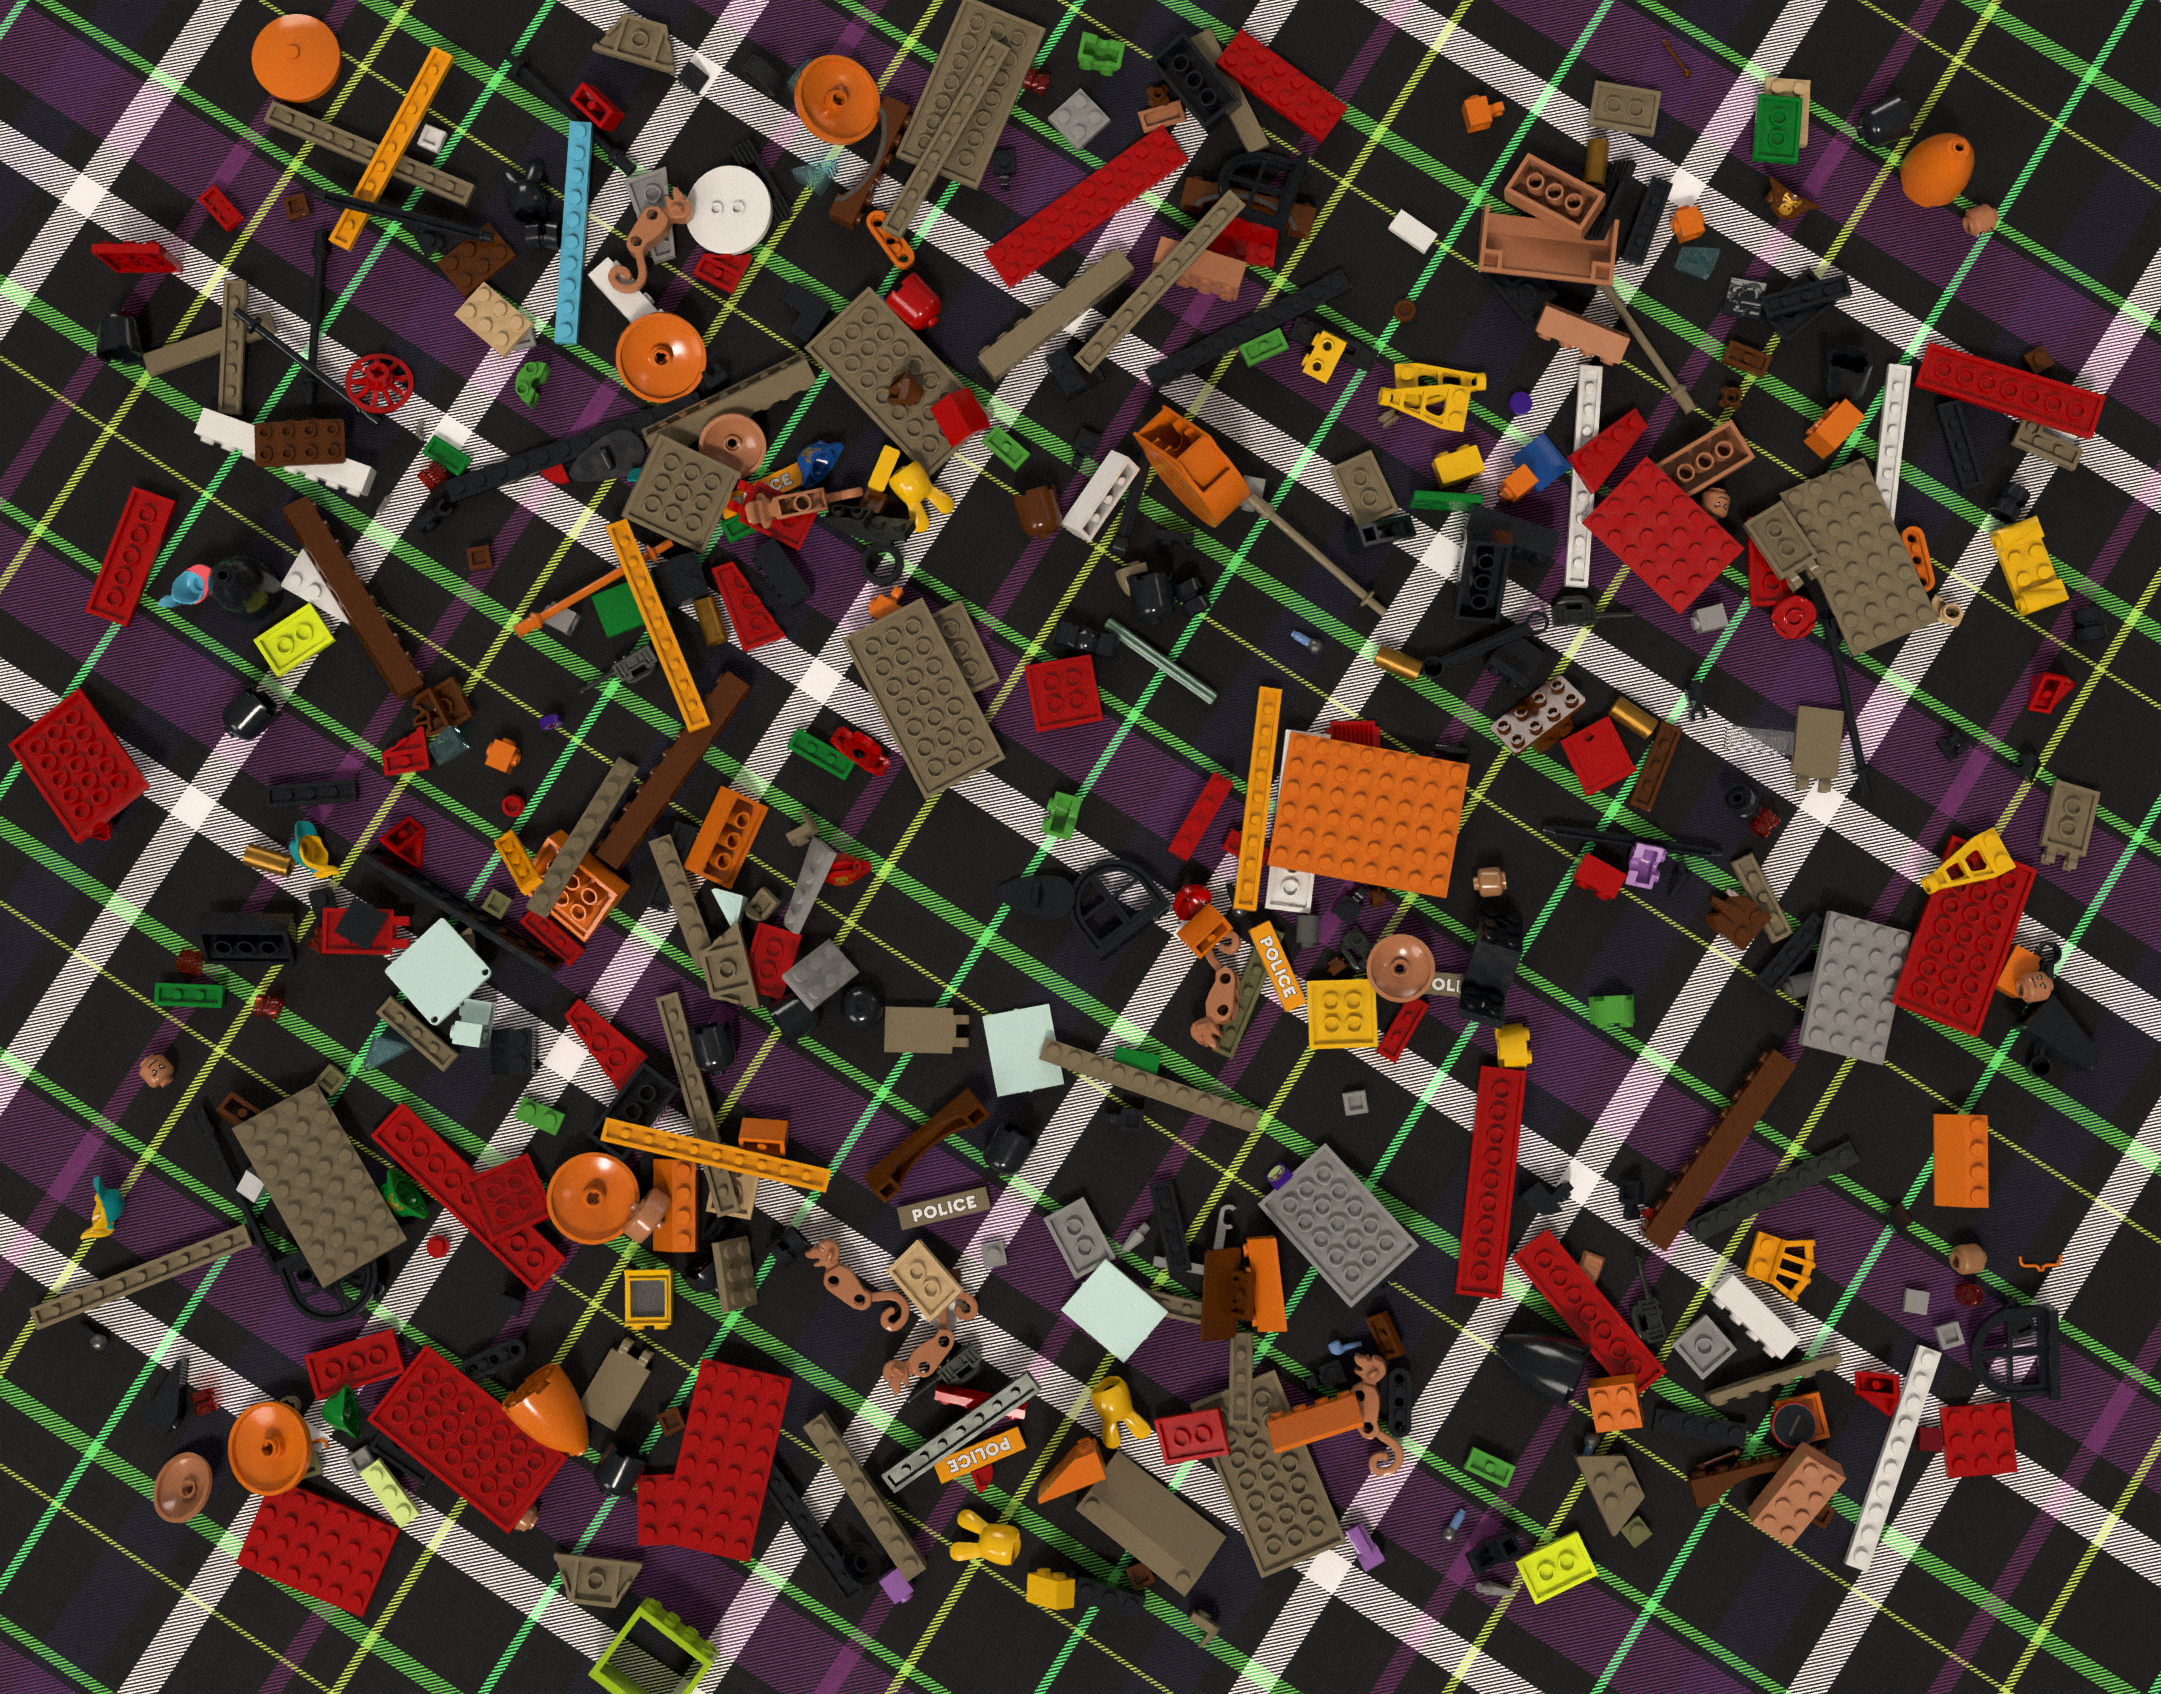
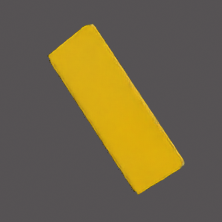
M887 445L883 447L869 480V489L878 492L885 490L900 455L899 450Z

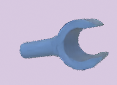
M1335 1340L1328 1344L1331 1353L1335 1355H1340L1348 1349L1362 1346L1361 1340L1344 1345L1341 1344L1340 1340Z

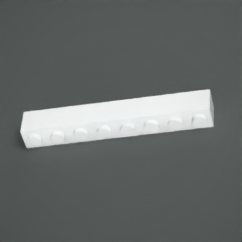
M203 408L194 433L201 437L200 441L209 445H214V442L221 444V448L234 453L235 450L243 452L242 456L255 460V425ZM347 458L344 464L288 466L283 469L294 475H297V472L305 474L304 478L313 482H318V479L325 481L326 486L336 490L339 487L347 489L346 493L355 497H359L360 494L368 497L377 473L372 467Z

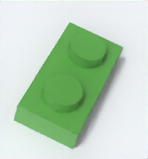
M1280 328L1239 346V350L1248 368L1289 349Z
M997 425L982 441L983 445L1015 472L1030 457L1028 451Z
M524 1096L514 1118L557 1136L566 1114Z
M1473 1446L1463 1466L1464 1469L1507 1488L1516 1468L1514 1465Z

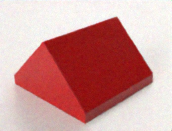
M969 387L948 394L930 408L951 448L991 427Z

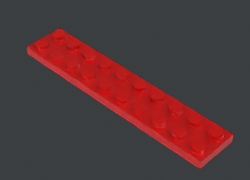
M1161 125L984 251V256L1010 290L1188 163V158L1165 127Z
M1480 1065L1455 1294L1493 1299L1502 1298L1527 1071Z
M402 1102L371 1134V1137L534 1293L568 1259L535 1226L490 1244L463 1184L464 1180L479 1173L406 1103Z

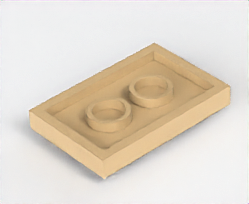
M1766 77L1764 80V94L1803 98L1799 147L1805 148L1808 141L1811 80Z
M484 281L454 314L504 358L528 334V330L534 327L530 320Z
M723 1144V1145H726V1146H731V1147L739 1148V1147H737V1146H732V1145ZM730 1171L741 1211L727 1216L752 1220L760 1178ZM709 1192L706 1211L716 1213L712 1195Z
M917 1239L886 1270L929 1322H933L965 1291L921 1239Z

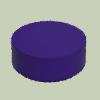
M1517 392L1509 400L1510 411L1518 416L1525 415L1532 407V399L1525 392Z

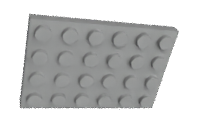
M1827 911L1798 1044L1883 1065L1896 1005L1890 1003L1906 959L1911 932Z
M1325 1143L1292 1173L1293 1177L1279 1190L1274 1189L1258 1205L1348 1306L1352 1308L1412 1254L1419 1245Z

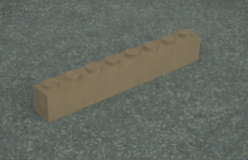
M1118 248L1114 251H1107L1101 257L1102 260L1096 265L1094 263L1089 265L1083 271L1084 274L1082 276L1072 278L1066 284L1067 287L1064 290L1053 293L1049 297L1050 301L1045 305L1040 304L1035 307L1031 312L1032 315L1027 319L1022 318L1017 321L1013 330L1009 333L1007 331L1003 332L996 339L997 342L991 347L987 345L979 352V364L995 383L1134 275V267Z
M800 352L641 431L650 450L658 433L689 448L693 442L699 440L703 428L713 418L727 413L742 414L750 418L753 413L769 409L774 403L780 400H787L800 390L810 389L817 381L804 354Z
M825 1410L808 1421L803 1428L908 1582L927 1568V1561Z

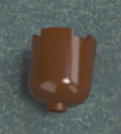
M1055 485L1048 487L1049 490L1047 486L1026 490V494L1021 495V497H1019L1018 493L1012 495L1021 528L1026 535L1031 537L1038 536L1039 540L1051 538L1052 532L1057 531L1061 527L1062 514Z

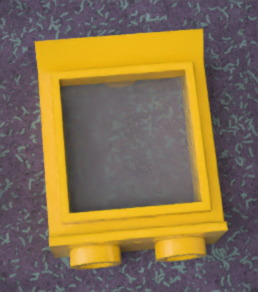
M674 1267L667 1269L645 1268L643 1270L628 1268L624 1270L625 1326H631V1330H643L645 1326L654 1325V1329H668V1325L674 1323Z

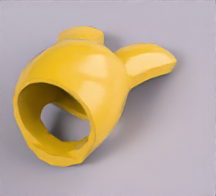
M917 461L897 469L888 480L889 486L894 493L908 506L909 518L914 520L916 532H924L929 527V519L920 502L923 499L927 498L943 514L952 512L954 508L952 498L932 485L927 472Z
M1108 1376L1091 1390V1402L1103 1422L1102 1441L1106 1447L1115 1449L1120 1446L1121 1436L1117 1425L1118 1421L1123 1420L1134 1437L1138 1439H1144L1150 1435L1151 1428L1149 1424L1132 1407L1131 1394L1127 1383L1118 1376Z
M967 1509L962 1510L958 1514V1524L962 1528L979 1534L980 1538L978 1543L956 1542L952 1544L950 1556L953 1560L964 1561L981 1557L999 1565L1007 1566L1013 1564L1021 1550L1020 1531L1017 1528L1005 1524L987 1523L976 1513Z

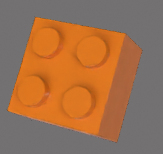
M1844 399L1840 404L1836 401L1806 431L1808 437L1803 442L1824 459L1846 439L1866 416L1847 399Z
M1635 1374L1589 1379L1587 1390L1596 1433L1643 1427L1644 1415Z

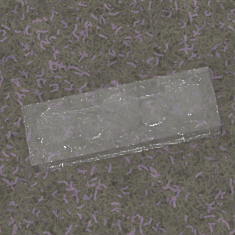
M1727 725L1725 726L1723 749L1791 756L1793 755L1795 732Z

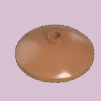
M727 413L713 418L703 428L699 438V453L740 472L741 474L738 479L751 475L761 466L766 454V440L759 425L751 418L742 414ZM730 439L736 440V443L734 445L728 444V441Z
M1395 934L1383 938L1372 948L1367 959L1366 972L1370 985L1381 997L1393 1002H1409L1422 996L1431 986L1435 975V962L1431 951L1421 940L1407 934ZM1397 964L1403 965V971L1400 973L1395 970Z
M186 1452L174 1456L164 1465L157 1476L153 1490L154 1506L162 1519L171 1523H183L195 1517L202 1510L212 1488V1472L208 1462L198 1454Z

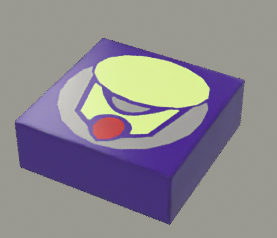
M1279 1162L1264 1178L1276 1190H1279L1293 1177V1174L1286 1166Z

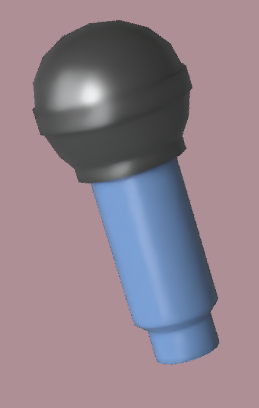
M1293 630L1291 636L1296 641L1307 646L1310 653L1318 654L1322 651L1323 643L1319 639H1311L1299 631Z
M1589 1431L1584 1435L1585 1447L1583 1456L1592 1455L1594 1448L1600 1443V1437L1596 1432Z
M1459 1509L1449 1526L1442 1529L1441 1537L1444 1541L1451 1543L1456 1540L1457 1530L1465 1517L1466 1512Z

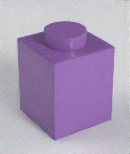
M897 1566L880 1577L879 1583L894 1604H897L899 1601L903 1604L913 1596L912 1592L915 1585L911 1580L908 1582L905 1580Z

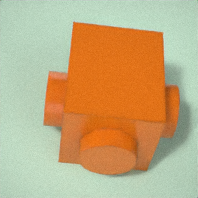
M1685 205L1676 209L1671 218L1670 227L1672 232L1676 233L1679 243L1699 238L1704 233L1705 228L1703 224L1705 220L1703 213L1698 210L1697 205L1692 207Z
M503 738L502 741L495 739L494 743H490L487 748L486 755L488 757L485 764L511 774L513 767H517L520 762L521 754L519 753L521 750L515 747L516 742Z

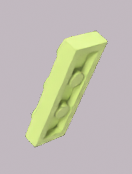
M378 1458L359 1473L400 1528L420 1515L421 1511L381 1458Z

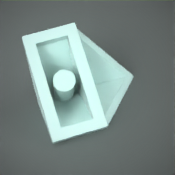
M717 888L712 889L711 891L730 926L737 922H740L741 925L749 898Z

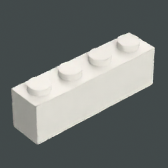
M607 257L588 274L592 282L630 323L644 314L664 312L661 308L657 310L653 306L655 302L646 292L644 294L640 291L624 294L616 291L611 286L608 274L614 266L621 265L617 260L612 262ZM623 275L617 277V280L622 284L627 285L635 282L633 277L631 280H626Z
M1111 450L1062 520V524L1072 534L1090 542L1140 468L1129 457Z
M1727 1273L1709 1292L1714 1297L1712 1301L1720 1309L1725 1307L1731 1313L1729 1318L1738 1326L1742 1324L1748 1330L1745 1333L1753 1341L1759 1340L1764 1345L1763 1351L1771 1358L1776 1356L1783 1359L1801 1340L1733 1274Z

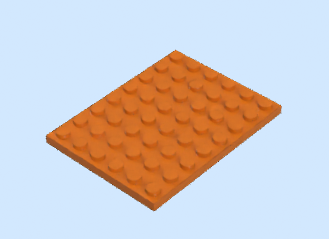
M1291 732L1267 866L1447 898L1470 764Z

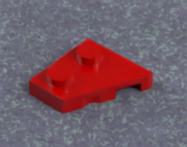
M703 254L693 275L734 295L753 257L750 254Z
M424 726L418 727L414 733L407 738L404 737L397 742V745L390 747L382 753L385 776L431 770L429 748L425 733L426 728Z

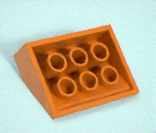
M562 829L546 839L532 860L542 879L569 837ZM588 852L550 914L585 943L617 906L630 886ZM537 887L527 894L530 898L532 897Z
M1088 1436L1078 1440V1444L1039 1484V1504L1106 1479L1105 1461L1096 1438L1091 1439Z

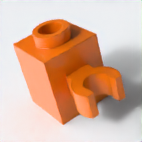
M1486 95L1468 97L1464 100L1461 108L1468 133L1490 128L1493 121L1492 117L1503 115L1502 111H1505L1503 101L1488 105Z
M895 585L889 598L881 594L878 595L877 599L873 597L867 607L869 616L877 621L902 608L897 603L904 594L903 589Z

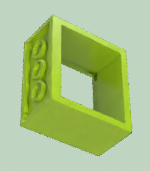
M647 1596L588 1675L612 1694H650L608 1661L640 1616L703 1664L681 1694H691L720 1652L713 1645V1642L710 1640L705 1641L699 1637V1632L692 1626L686 1627L681 1623V1618L673 1612L668 1613L662 1608L663 1605L660 1601H656L653 1598L650 1599Z

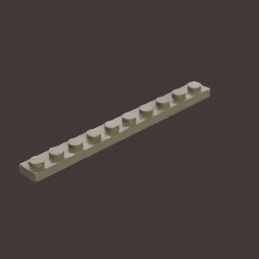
M993 38L990 39L884 220L881 230L899 240L902 239L1009 56L1011 48Z
M272 101L263 120L268 125L367 166L379 147L378 144L275 101ZM404 155L392 175L395 178L465 207H468L476 190L474 184Z
M1229 189L1074 358L1091 374L1246 205Z
M674 992L658 997L656 1002L695 1138L722 1144L702 1071L696 1067L687 1031L689 1025L680 993ZM703 1165L717 1216L722 1217L741 1211L731 1172Z
M1049 1038L1045 1039L1039 1057L1040 1060L1251 1133L1255 1132L1261 1111Z
M243 1224L30 1308V1312L36 1329L40 1330L251 1247L255 1243L248 1224Z

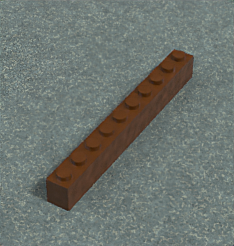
M305 496L282 507V516L397 701L401 702L422 691L423 682L425 681L423 674L419 669L415 670L412 665L413 659L408 651L404 652L400 646L402 643L396 632L392 633L389 628L388 618L384 613L380 614L377 609L378 603L375 597L367 593L365 590L367 587L361 576L357 577L355 574L353 562L342 553L343 547L337 538L334 539L330 533L332 530L326 520L322 521L317 504L314 501L311 502Z
M731 672L722 673L715 682L717 685L712 693L709 691L702 700L711 725L689 733L687 727L686 729L682 728L675 737L676 743L673 747L669 746L663 753V761L659 766L656 764L649 773L651 777L646 784L642 783L639 786L634 801H629L622 811L624 814L621 819H616L610 826L609 831L611 832L606 839L602 838L597 844L595 855L616 870L621 871L751 692L752 688Z
M1768 1049V1051L1765 1050L1760 1054L1757 1059L1759 1064L1754 1070L1751 1069L1744 1078L1746 1082L1742 1088L1738 1087L1731 1096L1733 1100L1728 1107L1724 1106L1719 1112L1718 1117L1720 1119L1715 1125L1712 1124L1705 1133L1707 1137L1703 1143H1698L1692 1151L1693 1157L1689 1163L1686 1161L1681 1166L1679 1177L1676 1181L1672 1180L1665 1190L1667 1194L1663 1199H1659L1654 1204L1652 1210L1655 1213L1652 1218L1646 1217L1640 1224L1639 1228L1641 1230L1638 1234L1658 1249L1666 1252L1796 1068V1064L1775 1049Z

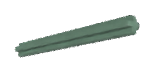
M1109 618L1104 625L1106 631L1120 637V641L1209 704H1212L1217 698L1218 694L1138 636L1114 619Z

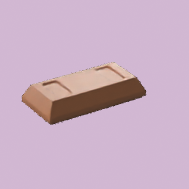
M1180 100L1170 102L1166 106L1160 105L1138 112L1144 133L1154 131L1161 125L1167 127L1186 121Z
M1584 1250L1578 1266L1596 1286L1605 1258Z

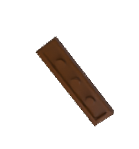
M1665 721L1660 722L1628 805L1648 813L1651 812L1683 731L1682 728Z

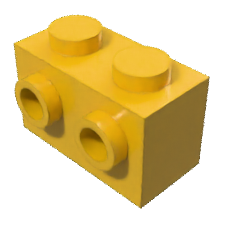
M1323 330L1321 334L1317 332L1311 344L1315 347L1311 354H1306L1301 364L1304 366L1302 372L1327 383L1348 342L1326 330Z
M1469 444L1458 447L1456 452L1449 454L1448 451H1445L1435 456L1436 459L1433 460L1431 465L1440 489L1484 473L1486 469L1477 445L1470 447Z
M1038 1568L1037 1572L1028 1573L1027 1602L1054 1610L1074 1608L1075 1579L1066 1577V1573H1051V1569Z

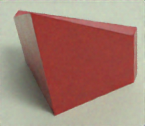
M2048 672L2032 676L2028 710L2050 714L2053 707L2076 683L2065 675Z
M408 816L381 836L379 841L396 855L422 871L426 829L412 817Z
M1855 1371V1395L1861 1396L1891 1417L1900 1400V1375L1890 1371Z

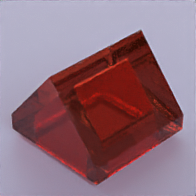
M182 949L175 959L177 971L201 976L204 963L202 953Z

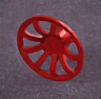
M381 353L370 354L358 359L351 365L345 377V388L350 400L360 409L371 413H388L399 409L410 399L414 388V379L408 366L397 357ZM374 359V363L370 364L367 368L362 365V363ZM380 359H387L393 361V363L387 367L385 364L380 363ZM399 365L405 371L406 374L402 376H395L391 373L394 372ZM356 368L366 375L360 379L351 378ZM408 380L407 391L400 389L393 382ZM366 384L359 393L353 394L351 385ZM388 389L403 397L394 404ZM372 390L371 403L368 406L362 403L360 399ZM379 392H382L388 406L376 407Z

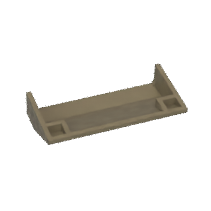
M1117 1450L1105 1465L1106 1479L1091 1484L1075 1504V1509L1185 1597L1200 1578L1226 1536L1121 1451Z

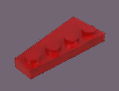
M1636 408L1630 410L1567 457L1590 494H1594L1648 427Z
M581 998L564 1015L580 1039L586 1044L590 1053L601 1065L605 1074L611 1079L618 1092L642 1061H646L649 1058L645 1052Z

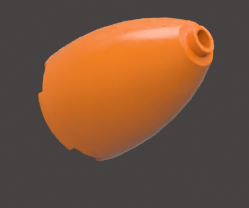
M1941 133L1931 136L1913 147L1903 158L1899 168L1903 185L1902 190L1906 196L1914 203L1928 208L1930 206L1947 205L1954 201L1967 186L1974 169L1975 156L1970 142L1959 134Z
M549 1363L524 1379L526 1382L518 1387L516 1393L512 1391L504 1399L501 1409L523 1432L545 1447L559 1450L568 1456L576 1455L578 1457L587 1451L589 1432L584 1409L575 1388L558 1363L554 1366Z

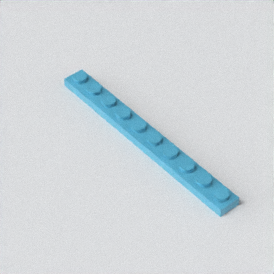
M570 121L554 338L556 344L578 345L594 129L592 122Z

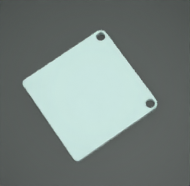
M440 918L385 970L389 978L422 1015L435 1026L447 1018L492 975V971L444 918ZM488 969V974L484 976L483 971ZM434 1017L438 1018L436 1023H433Z

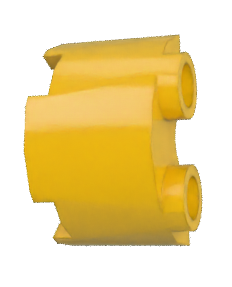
M1521 1023L1504 1024L1502 1030L1494 1028L1498 1068L1524 1069L1527 1067V1064L1532 1063L1531 1050H1527L1526 1042L1530 1040L1528 1027H1523Z

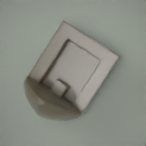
M1134 561L1128 563L1126 568L1115 572L1120 587L1128 596H1130L1128 577L1147 575L1146 562Z
M800 810L806 824L786 833L793 847L805 845L812 836L817 835L819 832L815 820L804 810Z
M762 887L746 905L745 912L747 917L752 920L764 921L768 919L781 902L766 887Z
M1192 1608L1188 1615L1189 1621L1206 1631L1198 1646L1201 1648L1217 1635L1220 1626L1211 1620V1615L1203 1609L1197 1611Z

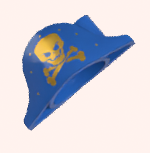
M820 440L818 443L808 445L800 452L797 463L802 471L801 484L804 489H809L829 474L844 448L841 442L827 444Z

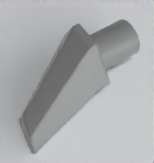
M1143 1223L1137 1230L1134 1229L1121 1247V1251L1127 1253L1144 1241V1235L1150 1230V1227Z
M1489 1580L1476 1584V1591L1482 1592L1484 1595L1513 1596L1512 1589Z

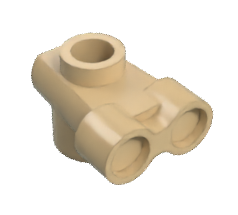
M1935 594L1931 605L1938 621L1958 627L1965 612L1962 611L1958 604H1948L1944 602L1945 598ZM1946 614H1951L1953 618L1948 617Z

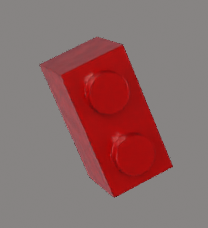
M585 82L580 84L570 98L600 129L613 132L625 116L596 86Z
M1586 853L1581 857L1571 879L1575 880L1574 884L1584 890L1589 888L1595 891L1594 895L1606 901L1607 899H1615L1627 874Z

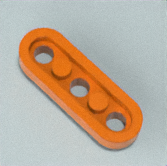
M879 210L871 212L866 219L867 227L898 269L907 270L911 268L915 262L913 250L903 237L899 240L881 230V226H874L877 221L883 224L887 217L884 212ZM889 239L895 240L894 244L891 245L887 241ZM902 256H906L908 260L906 262H901L900 258Z
M1916 526L1908 527L1901 532L1900 537L1919 579L1924 581L1923 587L1925 592L1933 588L1935 578L1925 536L1920 528ZM1908 535L1913 537V543L1908 541ZM1913 557L1918 558V564L1913 562Z

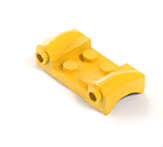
M2037 515L1989 533L1991 544L1995 549L2013 595L2015 606L2021 617L2069 599L2062 579H2057L2042 540L2044 533Z

